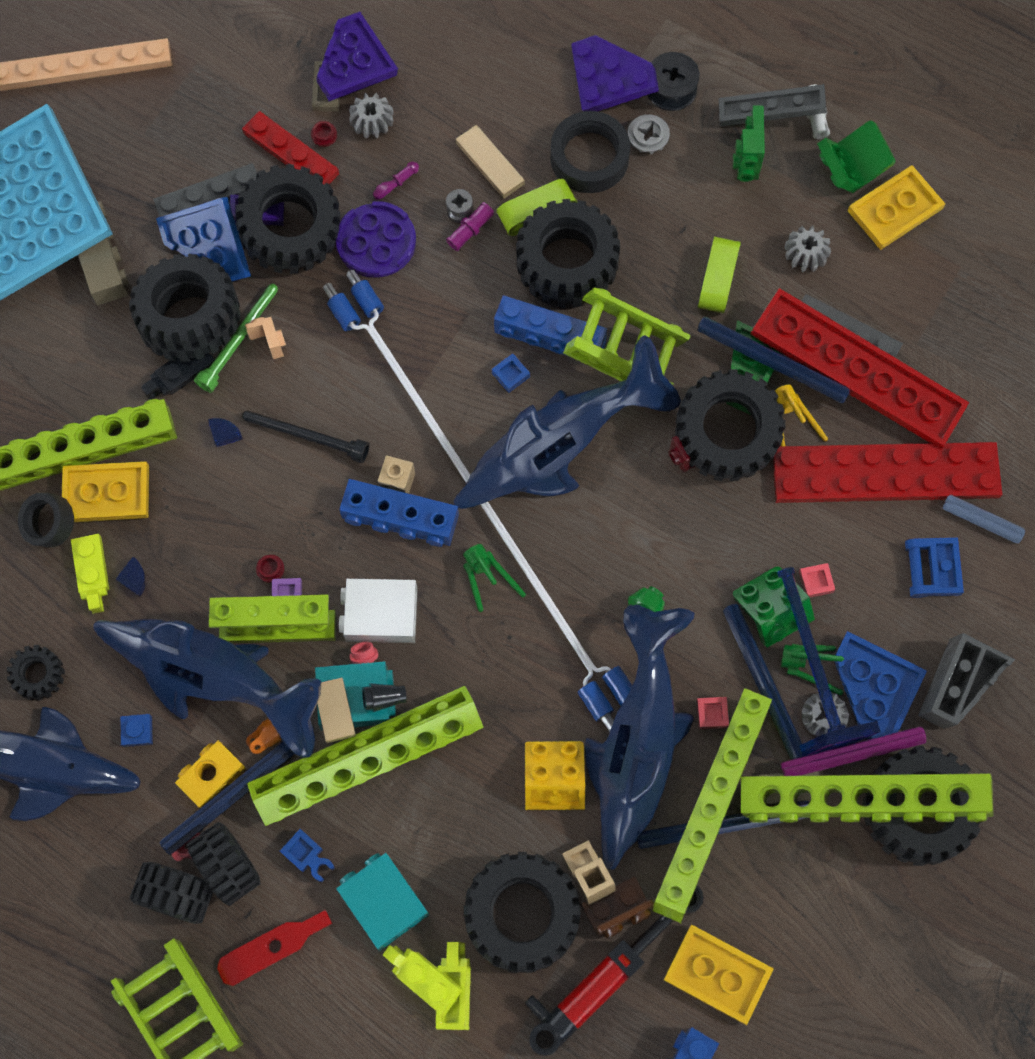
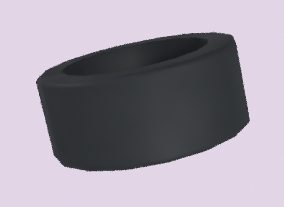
M35 493L25 500L18 514L20 534L26 542L34 546L57 547L68 539L74 526L72 507L67 499L60 495ZM46 504H50L54 512V524L51 531L43 537L39 532L38 517Z

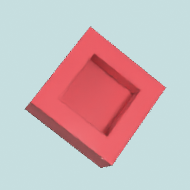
M828 563L799 570L803 590L810 598L835 592Z
M727 697L697 698L699 729L728 728Z

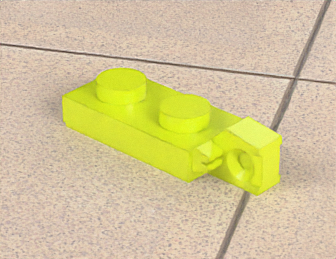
M99 534L71 539L78 592L81 599H87L89 611H92V614L104 612L102 596L108 595L107 590L110 589L102 538Z
M447 942V958H442L441 966H438V969L463 990L445 1015H440L436 1011V1029L469 1030L470 959L465 958V943Z
M389 945L383 953V956L395 965L392 972L397 975L396 977L440 1015H445L463 990L419 952L412 951L410 948L403 952L399 947Z

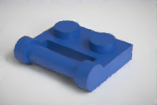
M919 538L905 541L906 551H909L912 587L909 590L911 598L961 596L964 593L958 538ZM920 550H928L931 585L923 584Z

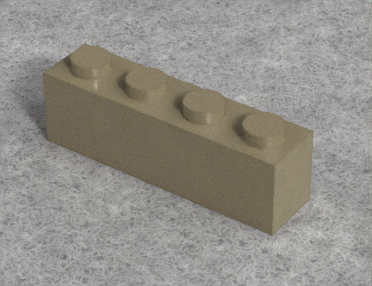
M99 201L98 204L104 216L106 217L107 214L102 201ZM113 234L78 254L90 293L97 306L128 296L125 285L130 283L125 270L119 269L118 262H121L122 259L117 246L112 247L110 240L114 239Z

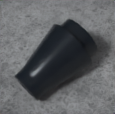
M369 683V686L362 687L365 711L372 710L374 713L397 704L406 703L405 686Z

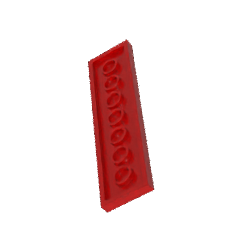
M780 288L750 333L793 361L849 388L851 396L927 442L934 443L941 448L945 446L970 403Z
M997 442L946 443L943 448L934 443L780 446L773 457L776 503L946 500L949 495L960 499H1000L1002 496Z

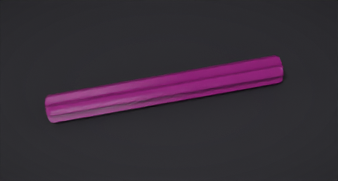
M923 727L900 731L784 761L781 763V770L783 776H801L925 744L926 733Z

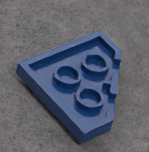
M228 197L219 198L156 218L163 243L171 250H177L186 257H188V254H195L200 259L203 256L212 259L213 263H219L224 268L225 272L229 274L231 281L251 276Z
M847 631L835 654L843 656L844 661L834 662L861 735L867 739H873L899 732L927 670Z

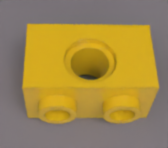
M219 740L215 744H208L200 752V758L193 765L188 764L179 772V779L175 782L199 808L204 806L247 770ZM210 767L216 768L215 777L212 780L204 781V771Z

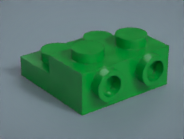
M753 105L751 116H746L745 129L742 130L741 139H736L735 153H733L732 169H737V180L742 182L759 179L765 155L764 106Z

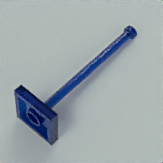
M789 567L778 571L777 575L778 578H782L830 727L827 730L828 733L799 745L804 757L860 742L881 731L877 721L848 728L845 725H841L793 577L795 570L794 567Z

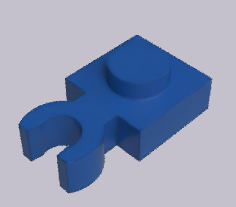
M301 829L280 850L302 872L309 866L312 876L319 882L324 881L318 874L320 866L326 865L332 871L335 868L330 860L318 857L323 849Z

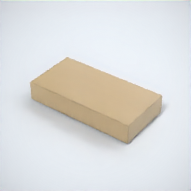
M343 678L322 682L321 695L317 704L326 742L330 743L356 736Z

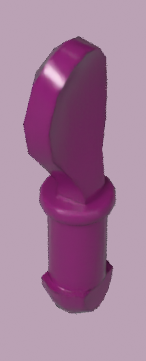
M409 162L399 173L392 176V181L379 184L373 191L374 199L380 200L398 185L402 186L404 181L418 172V163Z

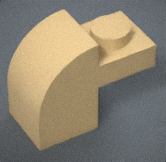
M589 840L562 853L577 883V887L588 905L616 891L615 883L601 857L598 858Z

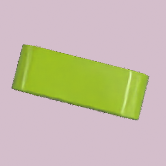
M558 179L503 203L497 209V214L508 235L516 236L519 229L523 227V222L527 216L531 215L533 217V211L539 206H542L544 209L547 207L548 202L554 200L556 204L562 203V199H570V202L577 203L566 181Z
M714 236L698 308L724 314L741 242Z

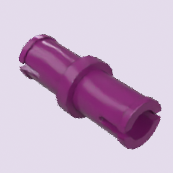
M482 202L468 218L464 217L461 220V225L446 238L448 245L458 252L472 236H476L480 232L479 229L495 214L492 208L485 202Z

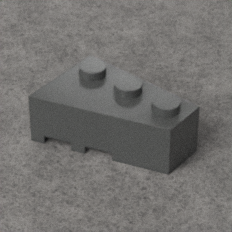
M965 633L950 638L918 716L943 729L958 725L981 699L980 697L998 680L999 675L1015 659Z

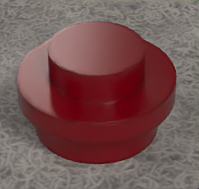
M328 121L317 122L311 130L312 141L320 147L332 145L337 139L335 126Z
M265 555L259 559L256 565L258 577L266 583H272V579H281L285 571L283 561L276 555Z

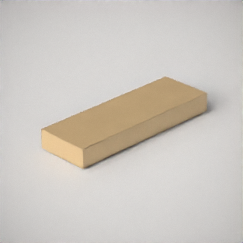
M477 125L456 138L458 147L503 199L525 185V180Z

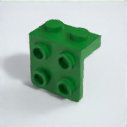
M872 120L867 121L838 143L826 137L817 143L821 151L819 154L820 159L830 168L832 172L830 177L834 185L851 193H855L895 164V158L878 125Z
M774 567L733 591L734 600L755 621L760 640L766 648L815 620L810 597L781 567Z

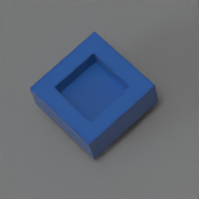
M511 354L491 369L493 376L508 393L530 378V372L514 354Z
M150 714L121 716V746L153 745L152 716Z

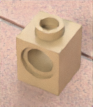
M386 455L378 478L379 486L409 494L415 477L413 462Z

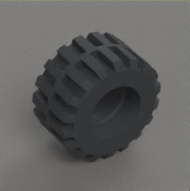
M220 822L215 823L187 843L188 852L199 872L216 896L226 905H232L261 884L259 874L252 862L224 824Z
M144 862L129 899L134 904L198 924L203 922L213 890L205 879L158 863Z

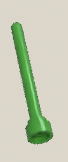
M268 285L212 365L197 374L194 382L201 389L209 393L214 391L218 385V374L247 335L245 325L260 317L277 293V285Z

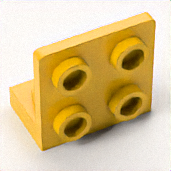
M582 741L525 743V810H585L584 743Z

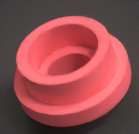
M360 642L352 646L349 658L352 664L372 663L378 658L379 654L371 642Z

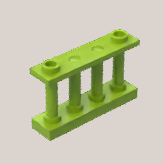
M594 287L583 297V301L593 306L582 336H576L569 341L563 353L619 381H624L631 372L635 351L634 347L629 361L619 357L616 353L626 323L641 329L636 344L640 337L644 335L648 337L653 335L664 340L658 358L663 375L667 369L674 346L679 347L687 342L691 335L683 332L682 328L677 325L667 324L611 296V293L605 289ZM602 311L617 317L606 349L594 345L592 341Z
M328 595L210 598L209 628H219V638L230 643L336 641L335 610H329Z
M174 938L166 943L164 947L168 953L164 955L165 959L127 985L123 979L115 978L111 981L115 988L111 991L114 999L121 1007L125 1005L156 1059H170L164 1048L203 1021L205 1023L210 1021L214 1027L213 1037L182 1059H204L218 1048L224 1049L226 1047L228 1051L233 1052L243 1045L180 940ZM178 968L184 978L180 981L181 985L141 1011L132 995L170 969L176 970ZM186 995L189 997L194 995L200 1004L196 1007L197 1011L157 1038L148 1021Z

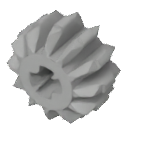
M365 93L363 100L356 98L354 101L355 105L350 106L349 120L357 135L363 133L367 139L370 134H374L378 139L379 132L387 134L388 126L393 124V108L391 105H388L386 97L379 99L377 93L373 97H369Z
M803 226L798 229V232L792 231L789 235V240L785 243L784 248L787 251L785 255L786 260H792V268L798 265L801 266L802 273L806 271L807 267L813 272L817 270L818 266L823 267L826 264V258L831 253V248H829L830 238H823V230L818 233L814 232V226H811L809 231Z

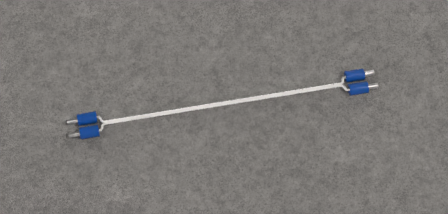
M350 270L346 274L353 285L350 292L368 318H372L369 321V326L366 324L359 325L361 319L344 293L337 294L331 283L325 284L323 289L330 298L327 305L344 331L367 329L467 483L470 473L373 326V322L377 320L378 315L383 311L384 305L368 281H361L354 270ZM488 502L481 504V507L587 668L589 674L583 680L584 687L577 693L595 721L599 722L602 720L610 732L614 722L610 714L614 712V709L596 681L588 684L587 682L592 677L593 671H608L602 676V679L620 706L627 698L633 685L620 666L613 669L607 666L595 667Z

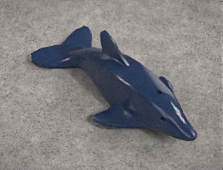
M644 335L640 337L635 345L632 369L626 380L569 397L565 391L559 390L548 401L547 405L537 412L534 405L520 412L511 424L508 432L481 457L466 485L454 498V505L458 506L459 509H466L518 491L541 496H557L574 491L579 487V484L568 473V464L592 441L599 429L611 416L624 407L633 405L668 412L678 408L681 403L680 396L674 386L663 375L657 351L651 339Z
M629 605L624 610V629L637 652L639 660L636 679L630 693L616 714L607 740L604 743H600L592 738H587L585 741V758L588 774L600 798L602 855L604 865L608 870L616 869L624 853L638 840L639 834L651 822L664 791L672 763L674 746L689 733L694 721V717L690 713H675L671 678L663 650L667 640L685 629L694 619L695 613L689 609L676 608L654 612L640 605Z
M140 619L117 622L98 620L94 623L93 628L97 635L142 671L155 695L180 719L188 717L187 696L212 701L247 703L262 709L284 744L293 753L302 758L311 757L315 745V736L310 718L321 695L322 681L317 678L304 679L286 691H282L273 678L256 664V662L268 655L269 649L267 646L256 644L233 645L222 638L195 629L193 625L178 620Z
M42 707L40 727L34 737L0 730V779L16 784L20 789L19 798L9 816L13 820L29 821L39 819L50 814L76 795L127 793L136 790L140 786V778L135 773L88 751L75 725L58 710Z

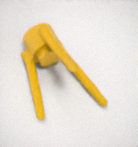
M784 385L775 390L778 395L776 401L778 404L783 405L784 414L794 411L801 423H805L807 419L824 442L828 441V437L802 403L799 395L795 393L792 385ZM783 438L780 446H785V438Z

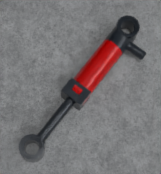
M698 885L693 893L695 904L687 908L685 915H692L703 904V891ZM661 915L631 946L622 940L551 1012L534 995H531L525 1001V1005L541 1021L530 1034V1046L533 1051L542 1056H548L556 1052L645 963L639 955L674 920ZM549 1031L553 1035L554 1043L552 1047L542 1049L537 1045L536 1036L539 1032Z

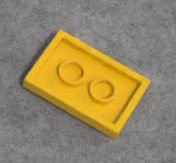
M911 165L851 204L848 212L876 246L882 250L941 211L945 206V202Z
M147 461L63 466L62 497L67 499L72 507L74 522L149 518V464Z
M691 924L663 981L747 1025L774 968Z

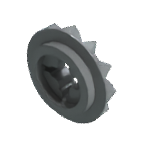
M647 114L641 115L631 122L628 128V136L632 147L639 149L640 153L645 151L650 152L652 155L654 151H662L663 147L668 143L670 130L662 118ZM653 128V137L645 141L644 134H647Z
M823 691L813 694L804 703L802 721L806 729L814 736L825 739L833 738L841 734L847 726L849 713L846 702L842 701L837 694ZM820 706L825 710L835 709L830 716L831 722H828L826 718L819 719L818 721L815 720L821 713Z

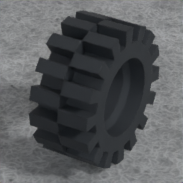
M34 645V648L26 646L24 647V652L18 650L15 653L18 657L16 659L11 657L9 662L12 666L7 667L6 670L10 674V676H7V680L12 684L10 686L13 690L32 701L33 698L41 701L44 696L47 698L52 697L51 692L53 690L57 693L60 689L57 687L58 683L63 684L64 681L61 675L65 674V669L61 667L63 663L58 656L44 646L41 648L39 645ZM34 663L44 664L46 667L44 679L38 683H29L25 676L27 668Z

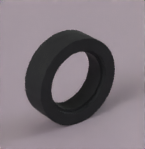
M597 111L579 112L564 119L555 129L551 139V166L556 177L564 179L570 189L582 193L602 192L616 185L627 171L630 155L629 136L622 124L612 116ZM595 133L604 136L612 143L616 155L614 160L604 169L592 172L583 171L574 167L567 160L564 153L566 145L571 139L580 134Z

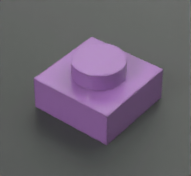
M301 578L272 579V596L302 595Z

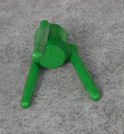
M483 544L474 545L464 552L463 556L467 563L463 567L468 574L479 612L483 611V605L474 571L476 574L484 572L491 584L495 585L497 581L489 569L491 565L521 597L526 596L520 586L496 561L491 551L487 552Z
M784 645L781 667L788 668L787 674L798 676L838 695H843L844 693L843 690L798 670L799 667L805 668L806 659L844 661L843 656L812 653L835 651V646Z

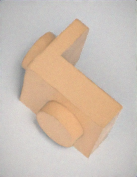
M271 317L256 318L251 323L245 325L250 340L266 336L273 359L284 356L281 347L285 346L286 343L282 331L275 330Z

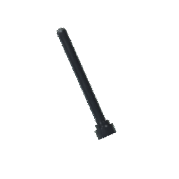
M248 410L242 414L244 421L346 452L347 456L351 457V460L362 464L365 462L369 452L370 443L357 439L356 441L351 440V442Z

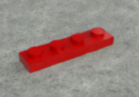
M258 111L242 128L244 135L285 165L294 164V169L301 170L302 166L310 169V174L313 176L315 173H318L323 177V185L326 183L330 184L339 175L337 167L261 111Z

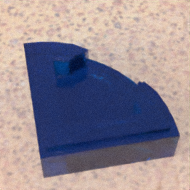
M222 418L208 419L216 447L243 440L239 429L232 422Z
M132 557L116 580L141 597L145 589V573L138 560Z

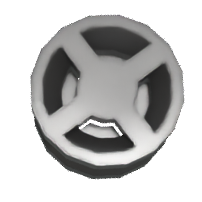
M456 189L450 192L446 198L448 217L456 223H461L464 217L468 218L473 213V199L468 191Z

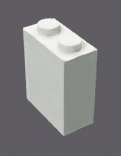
M346 579V588H341L340 597L341 605H345V616L340 615L339 632L344 633L346 642L415 643L416 580Z

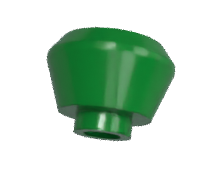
M649 586V588L642 587L628 597V606L640 605L654 612L664 611L665 601L662 599L664 595L653 586Z

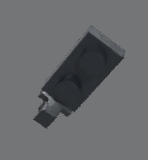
M208 353L204 355L205 358L199 360L196 357L190 358V361H180L179 358H176L175 361L170 360L150 375L151 379L141 386L142 391L149 400L154 399L161 393L164 396L170 393L173 395L193 381L200 371L209 368L215 359Z

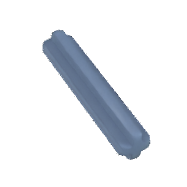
M949 495L944 502L943 509L1016 544L1020 543L1024 537V528L960 498Z

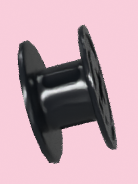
M667 52L659 55L652 61L656 71L659 91L648 94V98L655 106L662 110H682L689 106L696 98L697 84L700 76L698 65L691 57L683 53Z

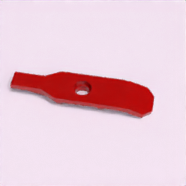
M324 910L304 922H286L221 957L217 970L223 983L235 986L252 975L301 950L308 937L332 924L327 911ZM272 941L280 942L281 948L278 952L270 950Z

